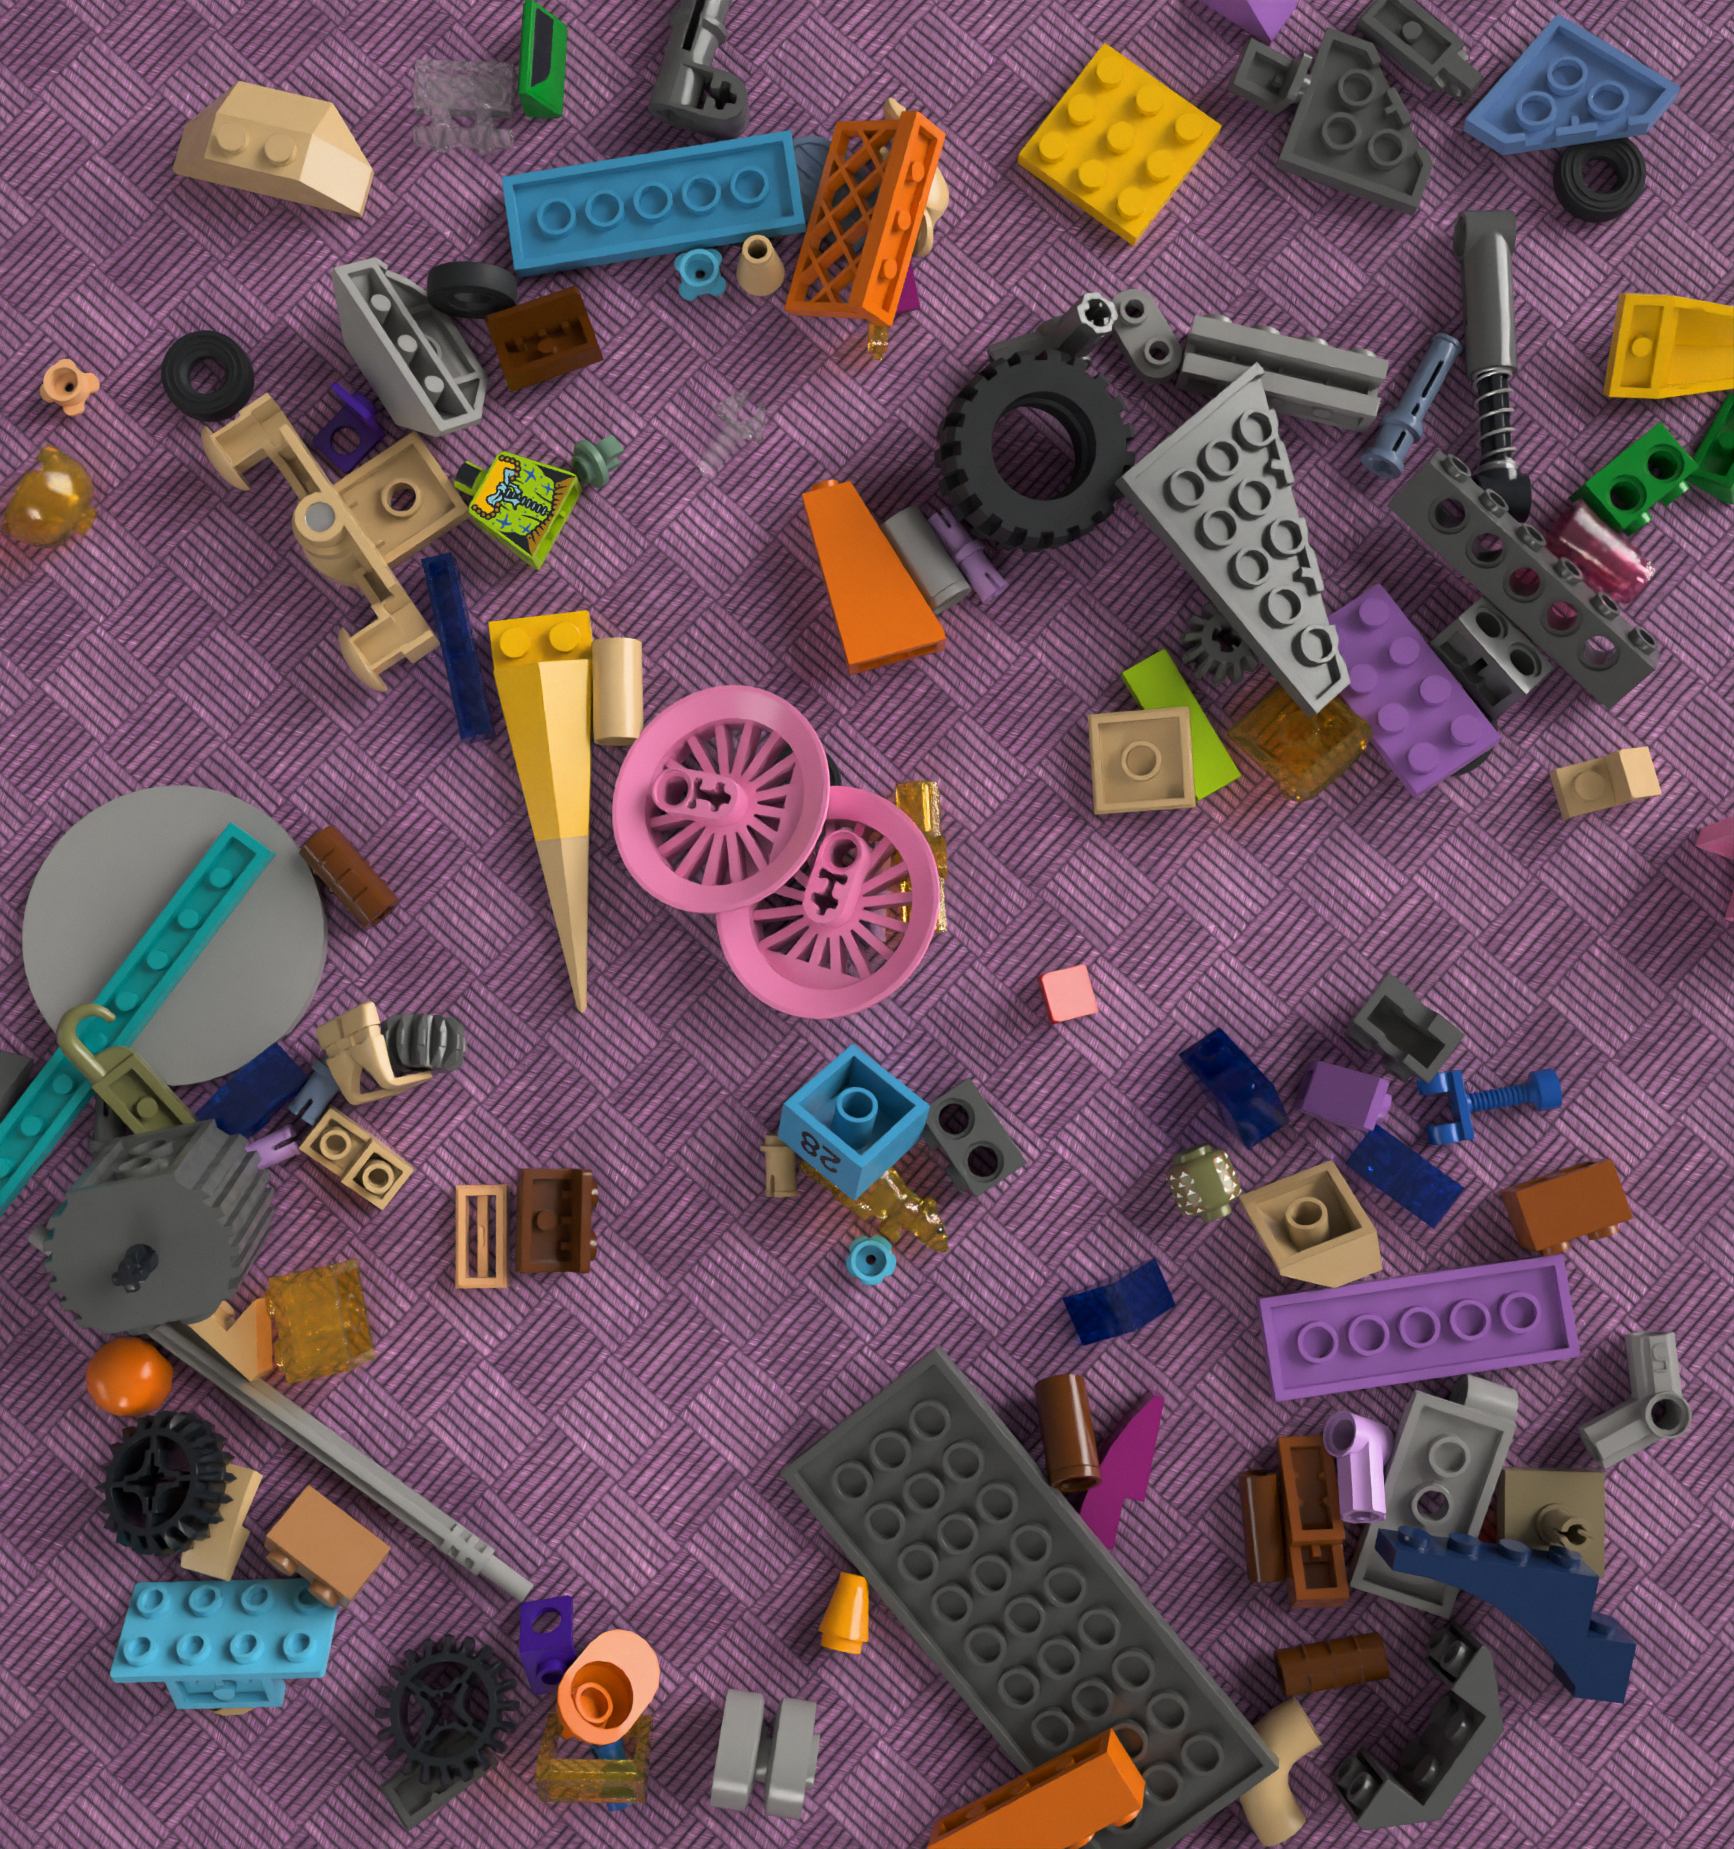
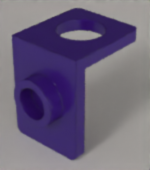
M334 382L330 388L344 407L313 438L312 443L345 474H349L386 434L374 419L379 411L358 391H355L351 396L338 383ZM343 428L354 429L359 434V445L349 454H340L332 446L333 436Z
M569 1595L524 1602L521 1605L519 1654L534 1695L557 1692L563 1675L577 1659L573 1645V1601ZM555 1612L561 1616V1622L558 1627L549 1633L541 1634L532 1629L534 1620L543 1613Z

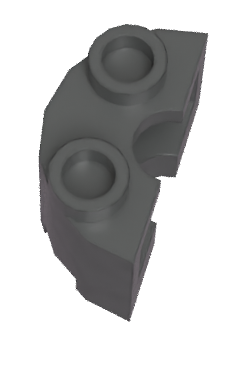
M1390 972L1385 973L1349 1020V1027L1343 1034L1360 1049L1369 1052L1372 1048L1385 1059L1381 1066L1398 1080L1406 1083L1413 1076L1421 1081L1430 1083L1465 1034L1441 1014L1422 1004L1415 997L1416 994Z

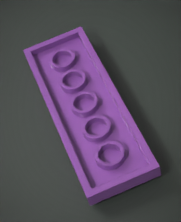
M1562 1253L1550 1256L1535 1255L1352 1282L1337 1288L1325 1286L1255 1297L1271 1397L1275 1402L1581 1357Z

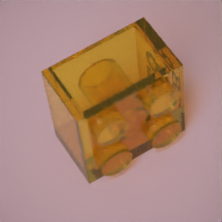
M357 1258L296 1270L268 1278L270 1288L266 1289L265 1305L270 1319H276L279 1341H276L274 1346L275 1361L279 1371L285 1372L287 1384L351 1371L375 1359Z

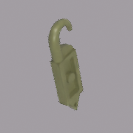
M95 1003L80 1004L69 1009L61 1017L56 1029L57 1043L62 1053L91 1083V1087L135 1134L199 1121L135 1049L116 1045L105 1048L93 1055L79 1040L76 1034V1027L82 1019L95 1016L102 1018L108 1023H112L115 1021L116 1016L110 1010Z

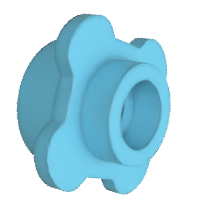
M712 248L707 250L694 249L688 253H681L676 257L674 266L681 276L682 283L679 286V294L683 299L693 301L698 295L711 294L717 297L725 292L727 284L726 280L721 277L719 268L722 263V256L717 250ZM698 271H703L705 273V276L703 278H697L696 273Z

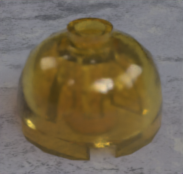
M47 444L35 458L42 462L43 466L39 472L36 470L32 473L26 472L6 509L2 519L6 523L0 527V531L34 547L53 548L65 544L75 533L85 537L99 511L91 507L95 489L92 478L84 466L69 454L51 444Z

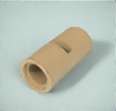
M621 637L595 640L592 642L594 743L606 746L633 745L644 730L642 642L632 638Z

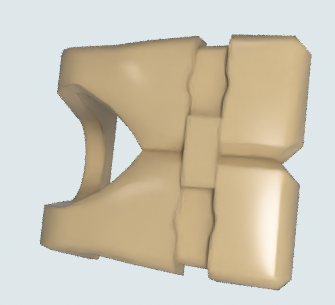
M372 1001L361 1003L344 1012L342 1016H337L316 1029L321 1050H326L328 1059L325 1061L346 1100L353 1105L399 1095L433 1078L431 1071L394 1078L384 1035H381L379 1029L380 1020L375 1003ZM363 1067L385 1089L361 1094L360 1078Z

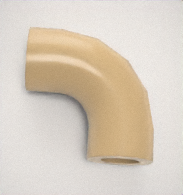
M1295 1696L1272 1708L1253 1726L1279 1758V1769L1239 1797L1247 1821L1261 1844L1268 1847L1287 1840L1297 1833L1306 1822V1816L1290 1790L1288 1773L1297 1760L1322 1745L1318 1733Z

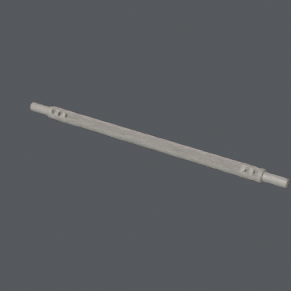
M39 1225L31 1232L27 1241L43 1252V1241L51 1231L46 1230L43 1225ZM52 1250L43 1253L49 1257L52 1253ZM181 1320L162 1323L154 1330L144 1333L475 1576L482 1573L521 1603L534 1586L533 1583L494 1556L495 1549L263 1379L259 1378L250 1382L187 1324H182Z

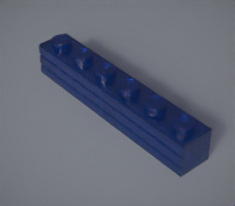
M451 552L421 559V564L424 569L458 722L460 739L467 745L496 738L457 560Z

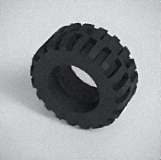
M1031 349L1015 352L1008 359L1001 357L988 364L954 396L946 408L948 413L945 419L940 422L936 438L940 440V448L934 452L935 468H941L943 479L938 482L942 496L949 494L955 507L950 509L953 515L958 521L965 518L973 525L970 533L980 540L989 537L995 540V547L1007 551L1014 548H1021L1023 553H1035L1048 548L1052 550L1093 531L1097 524L1106 521L1115 511L1113 505L1115 501L1124 497V494L1115 485V482L1130 470L1135 463L1136 453L1127 451V443L1135 438L1133 424H1123L1119 413L1126 410L1127 407L1121 395L1112 400L1105 390L1111 382L1101 372L1094 377L1088 375L1085 372L1088 363L1074 356L1068 362L1062 361L1060 351L1045 349L1039 355H1034ZM1032 407L1045 411L1056 418L1069 434L1075 454L1073 476L1069 485L1052 498L1034 500L1018 494L1004 482L995 467L991 452L992 433L998 421L1013 409Z

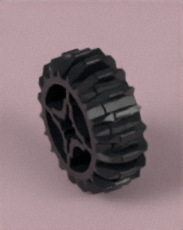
M165 1410L157 1412L156 1416L147 1415L139 1417L137 1427L130 1426L129 1428L122 1429L124 1443L116 1442L115 1444L108 1445L114 1457L111 1462L99 1465L107 1473L106 1481L94 1488L101 1493H105L106 1499L96 1509L103 1514H110L103 1528L110 1530L112 1533H117L116 1543H120L124 1547H132V1551L140 1555H152L154 1553L155 1556L167 1557L176 1552H186L194 1549L195 1541L211 1538L209 1524H218L225 1521L219 1511L220 1505L233 1501L230 1495L225 1493L226 1484L238 1479L232 1473L226 1472V1466L235 1456L231 1455L230 1452L222 1451L228 1439L223 1437L222 1434L214 1433V1424L208 1420L199 1419L193 1413L180 1412L179 1414L175 1411ZM176 1478V1481L168 1482L169 1480H173Z
M444 1635L441 1652H438L437 1645L433 1639L423 1640L422 1649L425 1658L421 1659L412 1649L406 1650L403 1655L410 1669L406 1672L404 1669L393 1665L388 1670L390 1676L399 1681L396 1689L388 1686H381L379 1688L378 1694L382 1697L392 1698L391 1708H378L375 1710V1718L391 1719V1726L381 1729L377 1733L378 1740H390L395 1737L397 1743L387 1751L386 1757L388 1760H395L406 1753L408 1756L400 1770L405 1776L411 1775L419 1764H422L419 1775V1782L422 1784H430L436 1770L439 1769L441 1786H451L454 1780V1768L456 1767L463 1782L473 1780L474 1770L472 1761L475 1760L482 1770L488 1771L493 1767V1763L486 1750L490 1747L493 1751L504 1754L507 1751L508 1746L506 1743L496 1737L499 1730L506 1733H515L517 1730V1724L514 1722L503 1721L504 1710L517 1711L520 1709V1701H504L503 1693L512 1691L518 1686L517 1681L512 1678L499 1682L497 1677L508 1668L507 1661L501 1659L489 1667L487 1663L494 1652V1648L490 1645L483 1646L477 1655L473 1656L476 1646V1640L473 1637L466 1636L459 1652L456 1651L454 1635ZM461 1663L467 1666L460 1678L456 1677L448 1687L442 1690L437 1689L433 1685H428L421 1680L429 1671L444 1664ZM479 1677L486 1687L489 1698V1714L486 1725L481 1723V1720L473 1714L470 1707V1699L476 1689L475 1683ZM411 1694L415 1696L414 1699L423 1706L425 1711V1721L418 1732L420 1737L417 1741L413 1737L408 1723V1704ZM457 1694L455 1696L457 1700L454 1702L453 1708L459 1713L458 1716L466 1721L467 1724L463 1721L445 1719L444 1725H439L441 1722L439 1719L443 1711L432 1698L451 1700V1695ZM453 1729L463 1734H468L476 1740L468 1749L451 1757H440L429 1753L434 1744L440 1742L443 1736Z

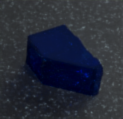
M1220 1027L1178 1054L1182 1063L1220 1119L1247 1150L1290 1122L1273 1083Z

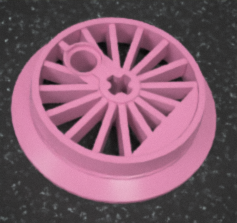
M742 685L707 688L692 693L667 707L644 728L639 735V739H636L621 766L613 794L612 824L614 837L620 856L631 876L644 890L661 902L676 909L700 914H719L735 911L757 903L774 893L806 861L821 834L826 819L830 796V775L823 745L812 725L799 710L783 698L760 688ZM743 730L735 757L732 731ZM761 732H770L771 735L755 756ZM716 737L719 770L703 744ZM789 744L794 752L772 767L783 749ZM693 752L703 771L686 769L681 764ZM792 776L790 784L777 787ZM688 789L686 798L679 803L681 794ZM785 802L784 808L771 807L772 805ZM661 809L668 814L661 815ZM757 818L779 821L777 832ZM688 826L663 843L661 832ZM751 827L774 843L770 860ZM744 844L760 871L749 878L747 876ZM692 846L676 869L671 860ZM708 858L702 883L691 882ZM728 858L731 884L720 885Z
M830 786L829 805L821 831H825L826 838L823 840L819 852L816 846H814L806 859L812 871L811 875L808 877L799 869L792 876L806 888L805 892L783 885L773 893L803 902L802 905L763 909L764 899L742 909L716 914L720 944L725 958L738 980L760 1001L788 1015L816 1020L834 1019L859 1013L878 1004L896 991L911 976L926 953L936 927L940 905L939 876L934 856L924 835L913 820L896 805L877 794L853 787ZM785 802L771 807L784 808ZM757 818L777 832L779 821ZM751 827L770 860L774 843ZM843 827H855L854 832L841 830ZM872 831L884 836L875 848L868 843ZM744 844L747 876L749 878L760 871ZM857 848V856L850 866L843 868L842 862L845 854L850 849ZM897 849L904 861L875 876ZM727 859L720 885L731 884L729 859ZM910 876L912 891L877 895ZM831 902L838 903L836 909L828 908ZM912 906L909 923L870 912V910ZM799 919L767 938L764 937L763 923ZM860 920L904 933V938L895 952L892 951L867 929ZM856 933L887 960L875 973ZM800 938L787 955L775 952ZM846 947L861 979L847 975ZM812 951L809 962L804 961ZM829 955L831 969L825 968Z

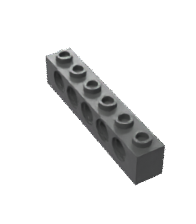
M1438 449L1395 493L1387 506L1607 709L1612 708L1656 670L1660 652L1657 650L1658 644L1656 640L1644 628L1640 626L1633 628L1620 616L1621 610L1610 596L1601 591L1596 594L1582 581L1584 578L1583 574L1573 562L1565 557L1558 559L1545 547L1546 541L1536 528L1528 523L1521 525L1507 512L1509 507L1499 494L1491 489L1484 491L1470 478L1471 471L1462 460L1452 454L1446 456ZM1449 498L1458 500L1465 508V515L1460 517L1448 515L1443 510L1441 501ZM1492 533L1498 536L1503 548L1494 551L1485 549L1480 544L1478 535ZM1522 567L1531 568L1537 572L1540 581L1535 584H1525L1516 577L1515 570ZM1557 602L1570 603L1575 607L1577 615L1570 618L1560 617L1553 611L1551 605ZM1595 636H1603L1610 639L1615 647L1609 651H1598L1589 644L1588 640Z

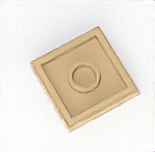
M1189 706L1088 715L1094 815L1196 808Z

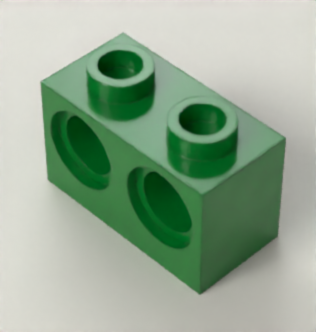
M1659 422L1584 483L1568 499L1605 542H1608L1621 531L1629 538L1653 518L1646 510L1657 501H1660L1664 507H1667L1690 488L1684 479L1698 469L1699 466L1663 424ZM1647 463L1654 464L1660 469L1662 480L1651 475ZM1610 493L1622 498L1625 510H1620L1612 504Z

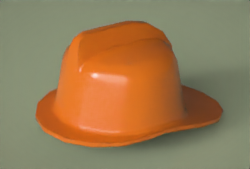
M616 1629L604 1632L585 1648L566 1671L558 1686L556 1707L560 1724L563 1727L561 1736L565 1740L575 1738L578 1741L602 1746L615 1743L628 1732L652 1701L659 1687L660 1668L657 1657L645 1639L631 1631Z

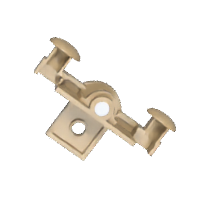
M268 392L238 411L241 416L214 434L205 425L201 430V442L205 454L219 475L237 489L243 491L251 490V486L243 473L269 456L300 499L293 513L292 529L308 560L319 572L333 582L352 588H360L371 603V608L378 616L377 620L353 636L343 627L338 634L341 653L349 668L359 680L373 690L385 692L388 689L380 677V673L404 657L413 664L442 645L391 570L467 520L470 515L468 514V506L415 430L335 484H332L281 408ZM400 489H411L416 494L414 505L406 511H395L391 507L392 496Z

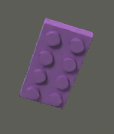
M1380 583L1327 617L1329 625L1335 624L1339 638L1338 650L1341 657L1345 660L1351 681L1336 698L1414 799L1499 744L1502 737Z

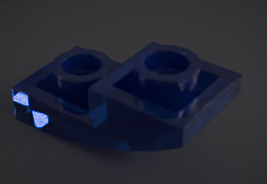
M275 1042L224 1084L195 1113V1117L198 1121L215 1118L218 1129L229 1135L241 1134L246 1139H249L270 1122V1114L300 1092L309 1077L284 1049Z
M1375 1124L1373 1131H1368L1345 1162L1347 1166L1434 1229L1465 1189V1187L1378 1124Z

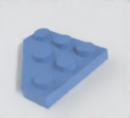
M1557 14L1467 116L1463 131L1501 155L1645 135L1677 99L1680 86Z

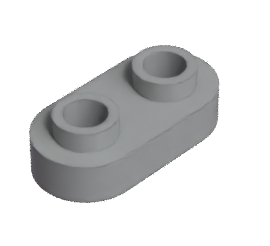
M1128 289L1120 292L1112 300L1118 314V319L1112 324L1111 334L1138 379L1151 385L1168 382L1176 374L1182 360V349L1154 299L1148 293L1138 289ZM1135 307L1140 310L1142 316L1131 318L1126 314L1125 309ZM1154 348L1161 349L1165 353L1166 358L1155 360L1151 357L1149 351Z

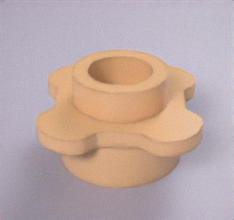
M62 359L46 372L43 384L40 387V396L48 403L55 402L62 406L63 411L68 416L76 417L84 412L85 401L90 394L98 391L100 383L93 373H83L72 360ZM69 384H73V390L67 392L66 387Z

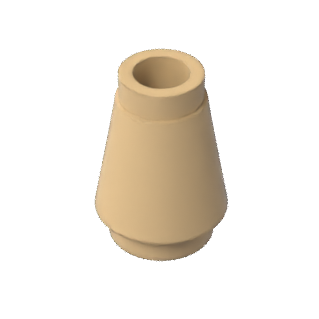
M753 235L747 238L743 244L736 269V277L739 285L749 294L755 296L769 295L781 286L785 276L784 265L768 238L762 235Z

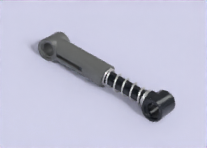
M1511 209L1461 211L1458 213L1454 226L1453 250L1456 261L1461 264L1467 378L1475 381L1473 388L1478 392V399L1474 402V408L1479 411V419L1475 422V427L1480 431V438L1476 441V446L1481 450L1482 456L1477 461V466L1479 467L1477 470L1478 474L1473 475L1471 479L1484 491L1491 489L1499 494L1509 507L1507 512L1517 522L1524 523L1528 519L1531 510L1532 487L1529 475L1521 473L1517 467L1518 463L1512 458V453L1517 449L1512 447L1511 433H1514L1516 429L1512 428L1510 423V414L1515 410L1509 406V394L1514 390L1508 388V379L1518 371L1511 259L1516 243V217Z

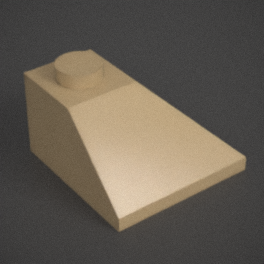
M1333 1160L1238 1196L1241 1206L1281 1276L1337 1288L1383 1270L1377 1231Z

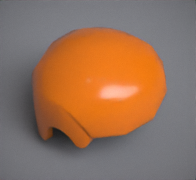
M119 1336L100 1346L89 1361L85 1375L87 1381L86 1388L96 1405L107 1413L121 1417L145 1416L161 1407L171 1392L173 1367L172 1363L164 1358L154 1347L153 1342L142 1340L141 1338Z

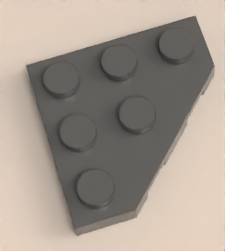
M1327 27L1309 74L1311 76L1309 87L1298 104L1275 168L1413 216L1419 206L1434 163L1426 147H1420L1410 127L1412 120L1395 86L1390 88L1379 66L1382 60L1374 44Z

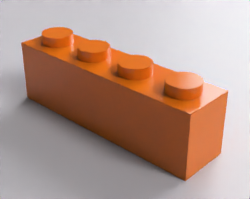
M1109 1728L935 1821L927 1848L1065 1849L1067 1847L1068 1849H1079L1093 1838L1095 1832L1110 1824H1113L1115 1827L1125 1825L1137 1816L1143 1804L1145 1781L1113 1729Z

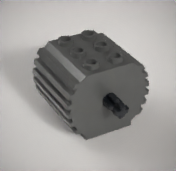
M215 1118L113 1138L65 1193L66 1200L49 1218L46 1230H53L43 1241V1252L52 1250V1253L44 1262L45 1273L54 1271L55 1275L50 1280L49 1285L53 1293L59 1291L63 1293L64 1296L59 1303L64 1312L75 1310L78 1314L73 1321L82 1329L95 1327L105 1334L128 1331L130 1335H139L154 1330L162 1323L181 1320L182 1324L201 1322L211 1317L222 1301L233 1299L267 1241L272 1226L269 1227L275 1216V1206L269 1207L275 1197L274 1187H265L271 1176L267 1168L259 1170L258 1164L262 1158L258 1151L248 1152L245 1147L249 1141L241 1134L229 1135L218 1129Z

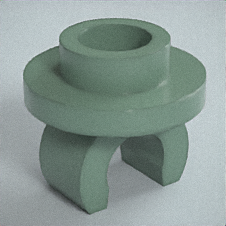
M613 435L602 439L595 446L583 439L574 445L575 456L571 459L572 466L582 482L586 484L590 482L594 487L601 488L608 484L609 472L620 466L621 462L617 457L624 453V449Z

